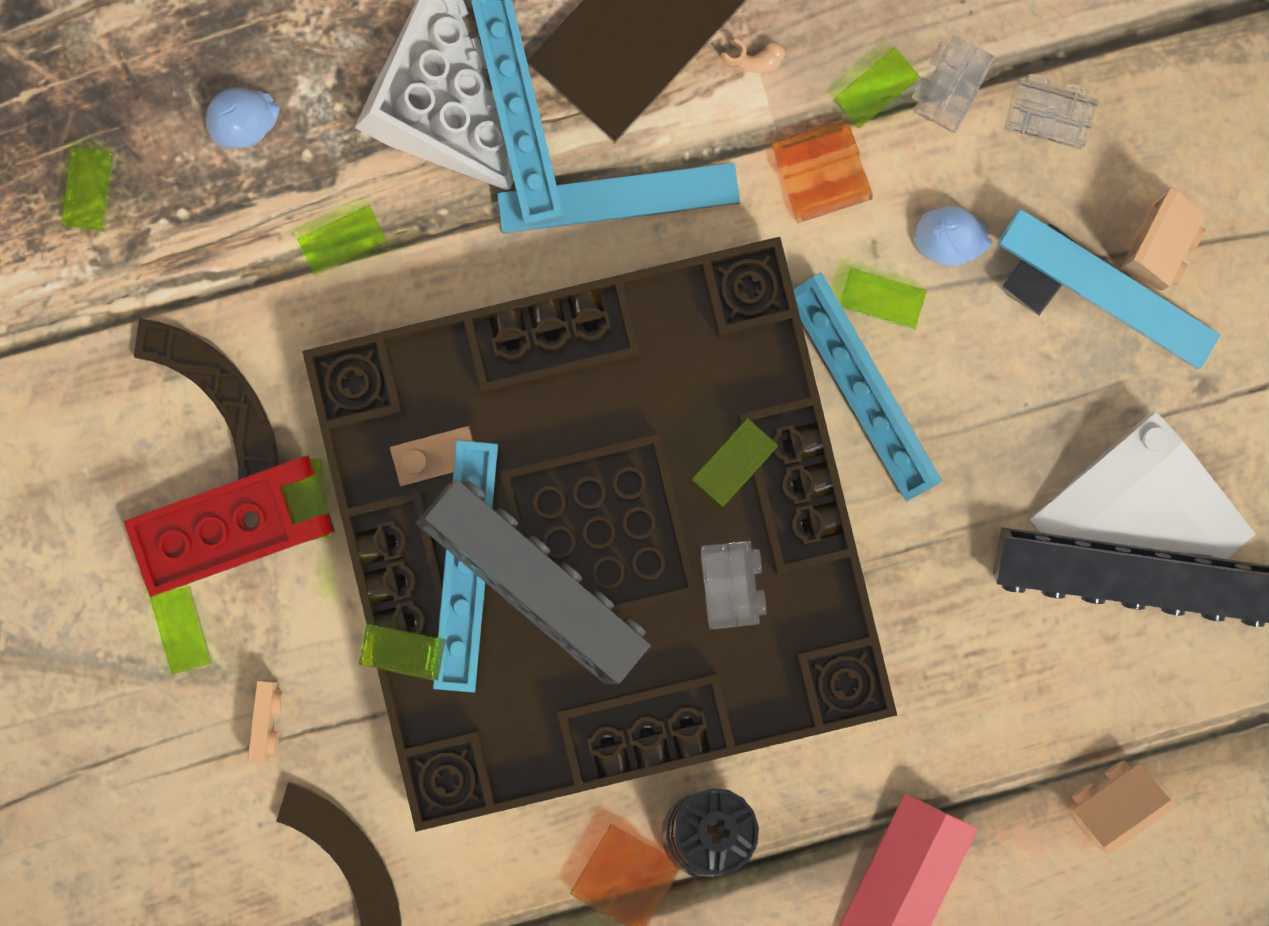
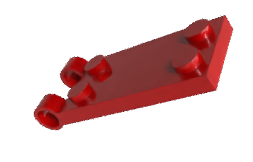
M309 455L125 520L124 524L149 596H157L336 532L329 513L297 524L292 515L283 486L316 475ZM249 511L255 512L258 516V522L253 527L248 526L244 521L245 514Z

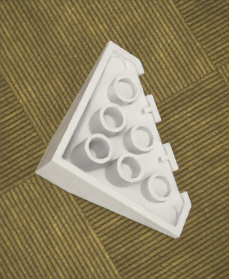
M417 0L368 96L355 128L392 148L509 190L514 181L493 90L491 91L483 69L487 68L483 49L478 37L470 38L463 21V17L469 14L463 0Z
M1157 411L1147 414L1029 519L1040 533L1187 554H1202L1222 559H1228L1256 534L1184 441Z

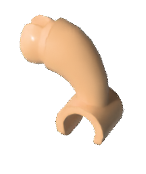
M732 39L730 44L739 50L740 57L732 58L724 52L721 54L722 61L726 65H738L740 68L754 73H767L781 65L780 61L785 56V50L779 44L770 42L764 51L750 56L746 54V46L741 40Z

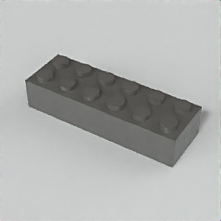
M459 480L448 484L415 523L603 684H620L651 646L643 639L646 634L645 630L628 617L623 620L611 611L614 604L597 590L591 593L581 586L579 582L583 578L566 563H562L560 566L553 562L547 556L550 553V549L533 535L526 538L515 529L518 522L505 510L498 508L495 511L484 503L483 500L486 495L472 482L466 480L465 483H461Z

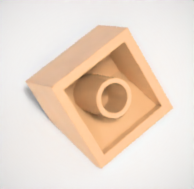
M1170 187L1152 203L1119 270L1160 291L1170 287L1171 283L1177 285L1188 265L1182 262L1188 249L1195 250L1206 229L1201 227V224L1206 215L1179 191Z
M1123 760L1112 766L1105 772L1106 780L1096 787L1091 783L1078 790L1072 796L1075 802L1067 807L1094 847L1107 854H1111L1176 807L1140 763L1134 761L1127 764Z

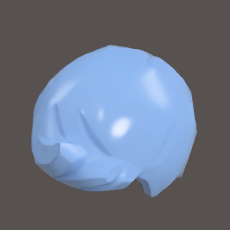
M241 87L224 90L218 93L208 106L205 118L207 133L213 143L222 148L231 149L254 146L275 125L280 106L277 103H273V98L268 93H263L262 91Z
M944 205L926 212L919 219L914 233V242L920 254L947 267H956L973 261L993 244L991 239L987 237L989 234L988 227L965 208L953 205Z

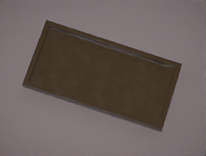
M583 0L528 59L527 64L616 144L747 0Z

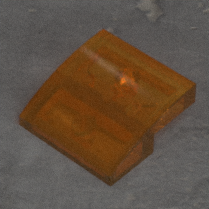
M847 117L771 142L777 166L797 224L873 199V192L862 166L860 151Z
M610 824L570 894L624 926H648L680 870L675 867L663 852L614 824Z

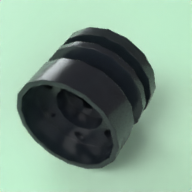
M711 788L682 797L670 807L662 824L661 840L667 857L676 868L691 876L713 877L737 871L751 859L758 845L759 825L754 810L743 797L730 790ZM716 824V830L721 832V838L712 841V834L706 831L708 826Z

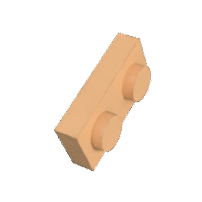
M466 426L390 447L400 486L452 473L454 471L456 441L474 442L470 427Z
M257 681L248 762L264 764L269 762L270 755H276L279 731H273L275 715H281L284 700V691L278 690L279 681Z

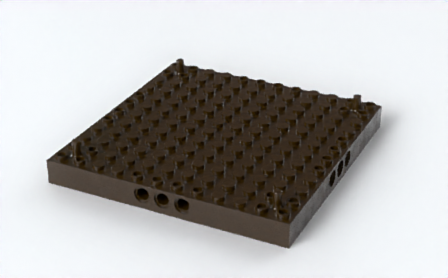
M780 236L302 351L415 832L897 716ZM466 426L470 427L474 442L498 444L492 509L495 511L498 508L505 510L518 522L515 529L526 538L533 535L550 549V553L547 556L553 562L560 566L562 563L569 565L583 578L579 582L581 586L591 593L594 590L599 591L614 604L611 611L623 620L628 617L645 630L646 634L643 639L651 646L620 684H603L485 583L475 692L433 689L446 549L415 522L442 490L452 483L453 472L400 486L390 447Z

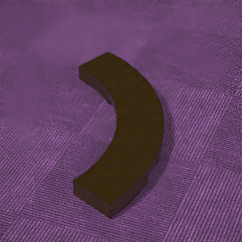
M139 318L134 358L151 361L179 372L194 382L211 399L224 417L232 434L237 456L238 480L278 466L279 453L268 414L259 396L238 368L217 349L200 338L165 323Z
M288 782L276 822L303 833L316 842L335 861L354 894L361 926H402L400 902L396 887L386 862L374 842L357 822H354L333 802L308 788Z

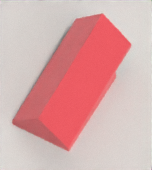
M904 793L888 828H885L839 926H931L978 828Z

